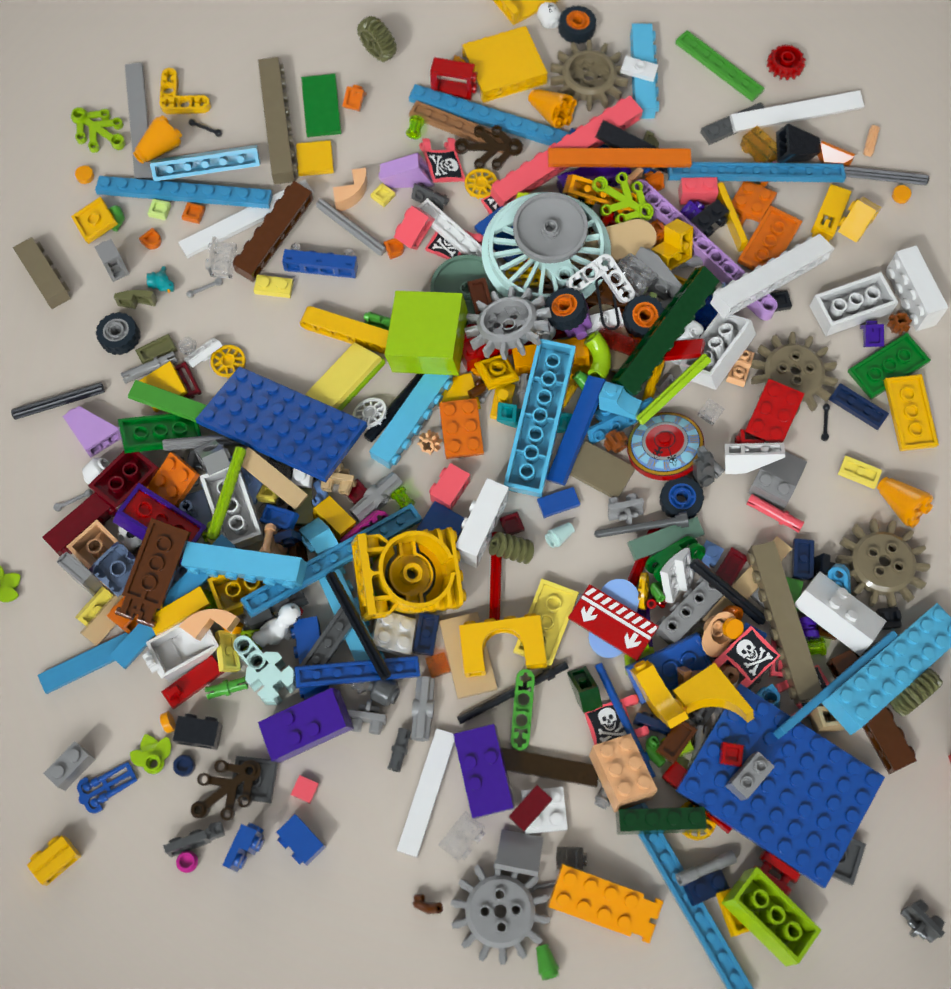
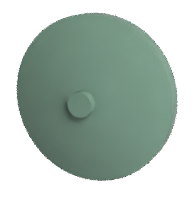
M458 255L446 260L437 268L431 280V292L463 293L468 314H475L467 285L468 281L486 278L490 296L491 292L495 291L499 298H503L489 281L483 267L482 257L476 255Z

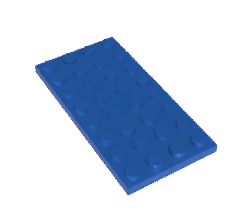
M240 366L196 418L197 424L325 483L367 428V422Z

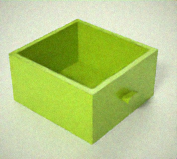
M395 291L385 357L392 372L459 376L465 338L464 328H466V316L468 314L463 293Z

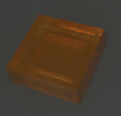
M445 652L425 658L431 678L451 672Z

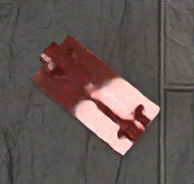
M607 328L599 330L609 349L629 356L639 340L631 336L628 337Z

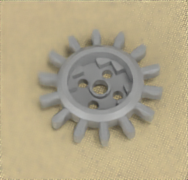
M509 287L508 297L499 298V295L492 291V303L486 305L479 300L476 302L477 308L481 312L480 315L467 314L466 316L469 324H475V326L464 328L467 338L475 337L470 341L472 349L475 351L486 344L482 350L485 358H489L495 349H499L503 360H507L508 349L516 347L522 356L526 355L524 344L528 341L539 346L541 341L539 336L535 334L536 331L550 332L549 322L539 320L552 317L549 307L540 309L546 305L542 295L530 302L533 297L530 288H527L523 295L518 297L514 287ZM509 324L513 325L511 328H505Z
M495 859L493 866L495 870L494 876L487 878L483 869L476 865L474 867L475 874L480 882L475 887L471 886L466 880L461 879L459 881L461 888L469 892V897L467 901L451 900V906L465 909L466 917L455 920L451 924L455 929L469 926L472 933L463 940L461 944L463 948L469 947L474 940L478 939L483 943V948L479 953V960L484 961L488 956L489 948L493 947L499 949L500 964L505 965L507 961L506 948L514 946L518 955L524 959L527 957L521 941L526 936L537 944H541L543 941L540 935L534 933L531 928L534 922L550 923V917L535 914V905L545 903L549 900V897L545 894L532 897L529 889L536 885L538 877L532 876L523 884L517 880L519 873L512 872L511 876L502 875L501 869L495 868ZM497 891L504 893L502 899L496 898L495 893ZM497 905H504L507 909V914L503 918H498L494 914V908ZM513 906L520 908L519 914L512 913ZM484 907L489 909L487 916L481 914V909ZM499 923H504L506 926L503 932L497 929Z

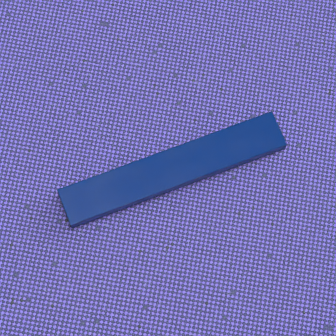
M588 375L546 478L549 482L563 486L566 485L599 404V394L606 381L605 379Z
M418 656L383 659L391 673V676L386 680L420 677ZM371 660L294 667L296 689L381 680Z

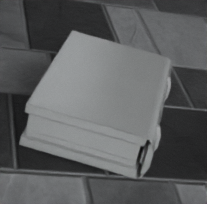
M65 552L58 558L57 563L92 596L102 586L106 588L92 572L68 552Z

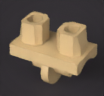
M341 462L326 483L321 481L320 488L322 491L332 492L333 484H338V492L343 495H349L352 487H356L357 481H355L354 475H349L350 469H345L344 463Z

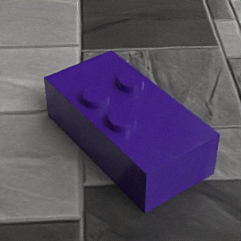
M334 688L327 689L258 722L271 761L280 763L354 729L340 690Z
M491 724L454 733L472 818L477 819L516 809L497 726Z

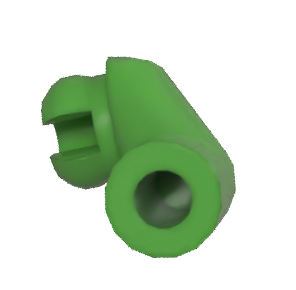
M114 205L109 210L118 225L112 228L113 231L117 232L124 222L125 216L122 209Z
M652 582L650 584L652 596L658 603L664 601L666 597L662 592V582Z
M653 735L646 740L645 752H647L650 760L660 768L666 760L656 752L659 747V739Z

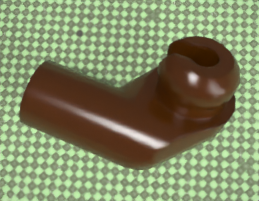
M482 379L476 380L475 387L468 391V396L471 399L483 394L487 389Z
M414 895V902H412L414 908L427 914H440L443 911V905L440 902L427 903L425 902V895Z

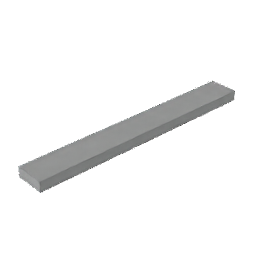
M142 62L125 64L132 154L149 127ZM133 155L135 179L153 180L150 166L151 161L142 164Z

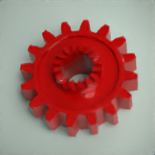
M792 45L777 46L776 50L772 49L767 59V67H770L769 72H774L773 77L778 75L779 80L785 77L786 81L789 80V77L794 80L796 75L800 76L804 70L806 60L803 58L804 54Z

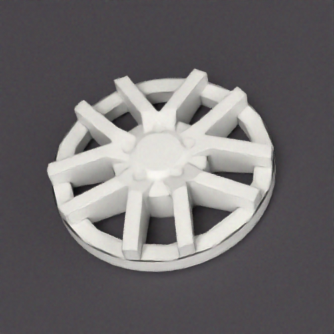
M368 398L361 401L355 407L353 416L367 422V429H370V427L378 424L381 425V421L386 419L387 406L379 398Z

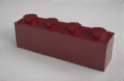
M94 492L42 538L59 556L65 552L71 555L72 552L66 547L95 520H98L104 526L105 522L114 517L118 510Z

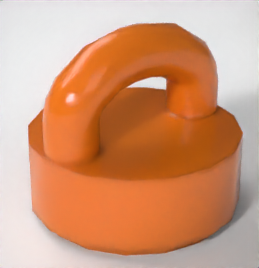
M729 605L722 610V612H730L736 619L742 620V608L736 605Z

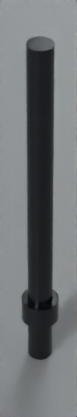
M566 661L553 668L548 667L543 670V673L535 676L534 686L545 680L550 681L556 678L555 675L567 670L569 667ZM527 681L523 683V687L518 686V691L530 689V687L526 688ZM515 687L458 716L459 723L462 724L514 697Z

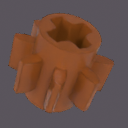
M897 311L896 315L891 314L888 318L887 327H890L891 333L901 335L903 331L908 332L912 320L909 319L907 313Z
M615 429L605 435L604 446L608 452L612 450L614 453H619L627 447L628 438L624 431L620 433Z

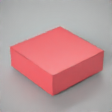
M299 775L290 795L310 804L319 783Z

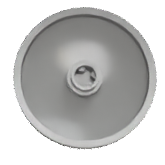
M541 193L529 198L519 207L514 217L513 235L517 246L526 256L538 262L559 263L568 260L580 251L587 238L588 221L584 210L575 200L560 193Z

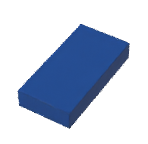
M574 487L537 499L543 518L580 506Z
M267 504L259 521L263 524L272 523L277 528L285 531L293 530L300 515L294 511Z

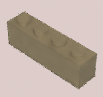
M31 237L12 247L51 309L71 299L67 293L70 291L65 281L60 282L59 279L62 277L56 268H51L53 263L48 255H43L45 250L40 242L36 243Z

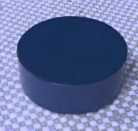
M188 755L178 756L174 760L173 770L177 775L187 777L194 772L195 762Z

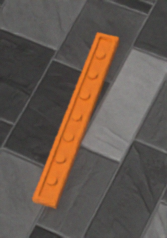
M548 148V167L691 168L692 165L691 149Z

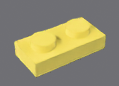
M257 275L254 293L291 298L294 282L291 278Z
M845 455L837 475L875 489L882 470Z
M102 586L75 618L86 626L113 594Z
M225 630L215 632V639L219 645L216 649L219 672H238L241 670L240 660L233 645L237 636Z

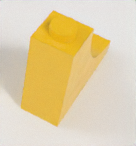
M643 660L636 663L634 668L630 669L650 711L670 729L689 718L685 710L671 695L651 662Z
M715 663L673 690L674 699L687 714L700 708L721 707L740 715L747 723L754 719V712L751 706Z

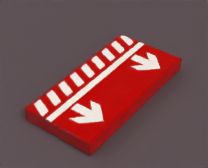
M590 584L568 616L569 620L635 661L639 660L659 628L658 625Z

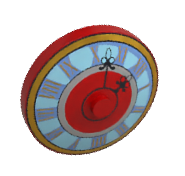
M674 412L656 413L644 425L638 422L633 427L627 439V453L632 466L640 474L655 480H674L693 471L692 460L698 458L697 448L704 445V436L700 427L689 417Z

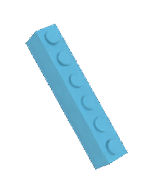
M632 24L630 32L631 57L657 64V59H654L656 45H653L656 32L653 31L652 24ZM656 73L654 82L632 77L633 99L643 110L641 119H654L656 112H659V101H656L659 89L655 87V83L658 81V73Z
M257 145L154 159L150 162L153 180L160 181L260 166V157Z
M424 374L370 449L369 452L372 459L389 469L393 465H397L403 450L409 448L413 436L418 435L421 431L424 420H428L431 417L434 406L439 405L442 401L444 390L448 391L452 387V375Z
M187 542L181 565L191 574L199 575V572H204L211 577L224 575L225 578L230 580H237L238 577L244 578V581L256 583V580L263 581L264 584L271 586L279 583L283 587L291 589L295 586L302 587L307 563L301 557Z
M344 566L334 572H336L356 611L360 614L358 597L353 598L351 591H354L350 580H345L343 574L346 571ZM325 576L319 579V582L335 616L341 605ZM363 621L368 631L367 626H370L369 621ZM352 628L345 640L354 660H370ZM379 651L382 658L385 659L383 652Z

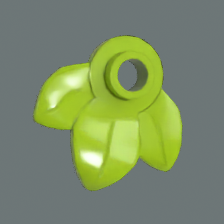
M0 566V601L3 603L14 601L19 597L14 589L19 585L21 576L17 573L5 574Z
M145 734L140 744V750L130 752L131 761L136 766L144 767V770L149 774H158L164 768V760L171 753V741L168 737H165L158 742L152 736ZM156 760L158 764L152 768L151 763Z

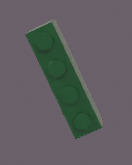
M705 807L619 809L616 812L617 835L703 832L707 829Z

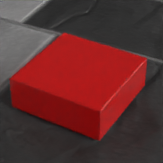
M721 742L719 764L742 767L744 745Z

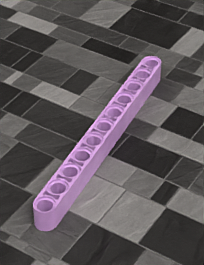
M643 179L635 180V182L640 181L643 184L642 190L646 203L651 204L654 209L652 216L654 221L658 219L662 224L667 225L679 219L693 226L692 256H699L703 261L702 266H705L724 286H727L732 280L740 279L746 273L647 181ZM635 184L636 190H639L638 184ZM767 294L747 307L758 318L767 321L773 317L778 304L770 294Z

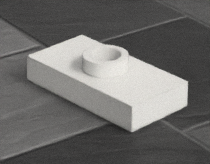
M625 56L620 73L654 82L659 65Z
M618 307L617 309L620 320L619 327H623L624 323L620 312V308ZM615 308L604 311L605 325L611 328L617 325ZM600 313L590 315L592 328L587 330L588 336L595 331H599V333L608 331L601 323Z
M211 338L185 357L184 361L193 368L201 361L208 360L213 352L222 347V344L219 340Z

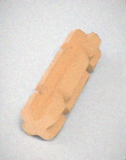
M871 125L869 129V135L867 136L863 152L865 156L871 157L874 153V147L880 130L879 126Z

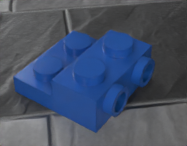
M248 823L247 826L241 824L222 866L238 872L239 868L242 869L247 861L246 853L255 855L256 851L259 852L264 843V839H262L264 830L252 823Z

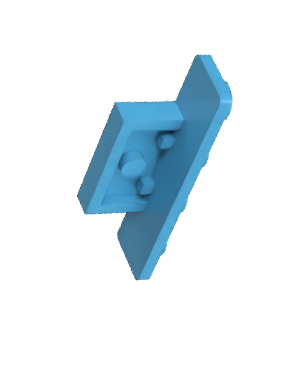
M652 397L642 401L639 413L654 400ZM598 409L595 411L594 416L599 423L589 427L587 431L589 443L595 444L605 439V435L615 429L621 431L638 421Z

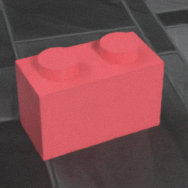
M717 177L681 178L678 189L679 205H686L689 200L695 202L698 200L703 205L712 204L716 201L718 195Z
M411 206L405 212V218L402 223L397 226L394 238L410 249L417 250L435 218L420 208Z
M450 463L447 468H443L439 476L440 480L437 484L434 483L431 486L429 493L432 502L436 501L452 510L470 483V474Z

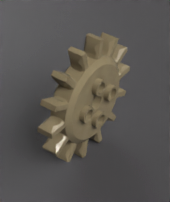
M591 40L587 41L586 50L579 51L574 42L571 43V56L560 50L557 59L564 63V65L551 63L550 72L562 74L551 77V86L563 85L564 87L559 89L558 93L570 94L577 100V103L579 100L587 101V111L592 110L593 101L597 100L601 102L604 109L608 108L609 100L607 96L609 94L620 100L622 91L615 86L627 88L629 78L617 76L622 75L620 73L622 65H615L620 61L621 53L617 52L611 57L606 55L607 43L603 44L600 51L592 50L593 44ZM591 76L593 80L588 81L585 77Z
M791 332L788 337V344L782 345L778 336L774 335L771 339V344L775 348L773 351H770L762 344L757 350L760 355L767 359L766 362L756 359L752 360L751 368L763 370V374L753 376L751 384L765 383L766 385L767 380L771 379L803 392L805 395L801 402L805 401L811 412H813L818 406L813 396L817 395L827 402L832 395L821 386L822 384L832 387L836 386L838 379L825 376V372L835 370L837 362L823 363L821 358L825 356L828 347L825 346L817 352L810 349L813 343L812 336L805 340L804 345L796 344L795 332ZM796 367L799 369L800 373L793 374L790 371V368ZM794 379L799 380L800 383L794 382Z
M872 519L869 522L871 533L867 535L858 524L852 528V532L858 538V543L844 537L839 544L849 549L851 554L850 556L842 554L835 558L836 563L849 564L851 570L850 579L854 578L858 583L851 595L855 597L863 589L871 592L869 598V606L871 607L878 602L879 595L886 596L889 608L895 607L897 605L895 593L897 592L908 603L912 601L915 597L907 588V585L911 584L922 590L927 584L922 579L914 576L916 571L927 572L930 569V564L917 563L915 556L920 555L926 550L925 545L911 549L907 541L912 538L914 531H907L902 538L895 535L896 521L894 520L889 523L886 532L879 531L877 519ZM888 547L893 548L894 552L890 551ZM870 551H874L876 556H872ZM879 558H887L889 566L881 565ZM895 565H899L901 570H897ZM876 569H880L882 571V575L878 574L876 572Z

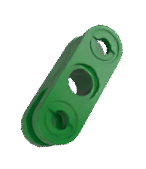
M686 536L651 556L646 561L645 569L649 573L654 574V578L657 581L662 582L660 571L675 554L685 548H690L691 560L694 558L701 560L706 553V549L694 537Z

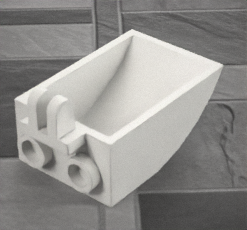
M180 623L147 641L146 644L149 650L142 657L152 673L157 671L161 679L165 678L170 682L195 668L219 647L210 629L202 640L199 641L180 628Z

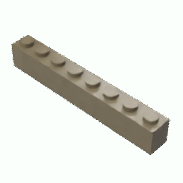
M278 57L258 59L274 185L295 181L294 175L297 174V167L292 161L296 159L294 149H291V145H294L292 134L289 135V131H292L291 121L287 120V117L290 116L289 106H285V103L288 102L287 92L283 90L286 88L285 78H282V75L285 74L284 66L280 64Z
M775 541L753 545L746 555L749 565H752L754 571L752 572L753 581L755 584H758V597L760 602L764 604V616L771 626L770 636L776 642V651L781 655L778 660L782 662V675L789 684V697L791 700H794L795 705L809 702L822 689Z

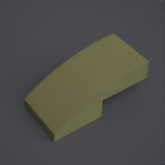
M128 290L114 294L117 305L121 307L136 309L138 303L156 306L157 303L154 292L149 290Z

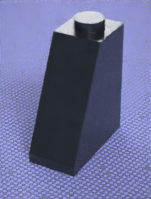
M789 123L776 132L778 163L809 161L821 153L820 138Z

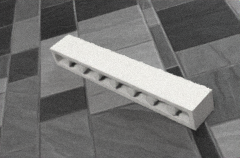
M821 234L815 237L811 236L804 243L796 244L790 251L782 252L779 257L771 258L765 265H759L752 272L743 274L740 279L732 280L724 288L720 287L715 290L710 304L726 319L827 261L834 247Z

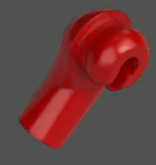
M654 597L646 603L649 609H655L657 606L664 608L667 604L665 600L658 603Z

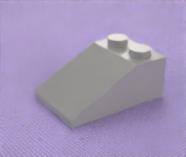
M640 247L629 268V273H635L634 286L648 293H657V297L662 300H672L682 284L656 253L650 249Z
M785 451V458L760 468L748 493L754 494L760 499L784 510L798 484L807 461Z

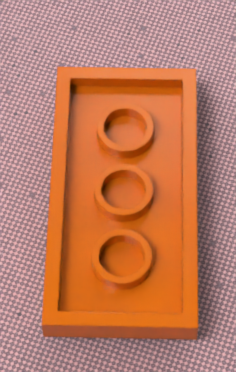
M770 205L738 258L737 263L754 270L759 265H765L771 258L779 257L782 252L787 250L801 226L802 220Z

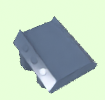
M117 541L89 568V571L119 597L123 593L136 557Z

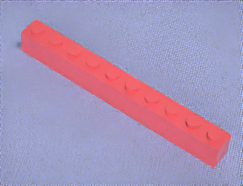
M631 96L625 99L622 98L615 106L606 108L598 117L594 116L589 123L580 125L575 132L565 135L557 144L553 143L548 148H599L605 142L595 138L603 120L622 130H626L641 119L643 110ZM547 149L543 153L539 152L531 161L524 162L517 170L510 171L502 180H496L491 186L490 195L500 207H504L516 199L518 192L531 193L568 167H548Z

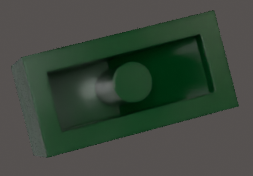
M586 666L567 672L577 703L583 713L603 707L598 685Z

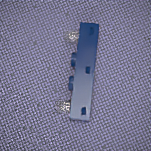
M293 243L290 250L284 249L282 259L284 271L356 278L358 263L355 252L352 249H346L344 255L330 252L301 251V246L298 243Z

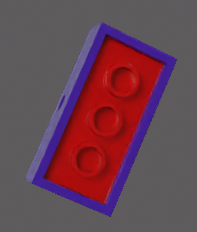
M140 483L137 484L124 501L113 519L115 524L142 541L151 518L191 532L188 542L194 543L198 542L207 527Z

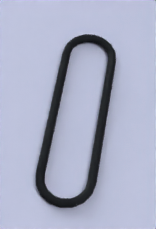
M600 276L596 279L595 285L601 316V323L604 326V328L608 330H616L620 325V320L618 315L616 297L613 292L612 296L617 325L611 328L606 326L604 323L598 281L600 279H603V277Z

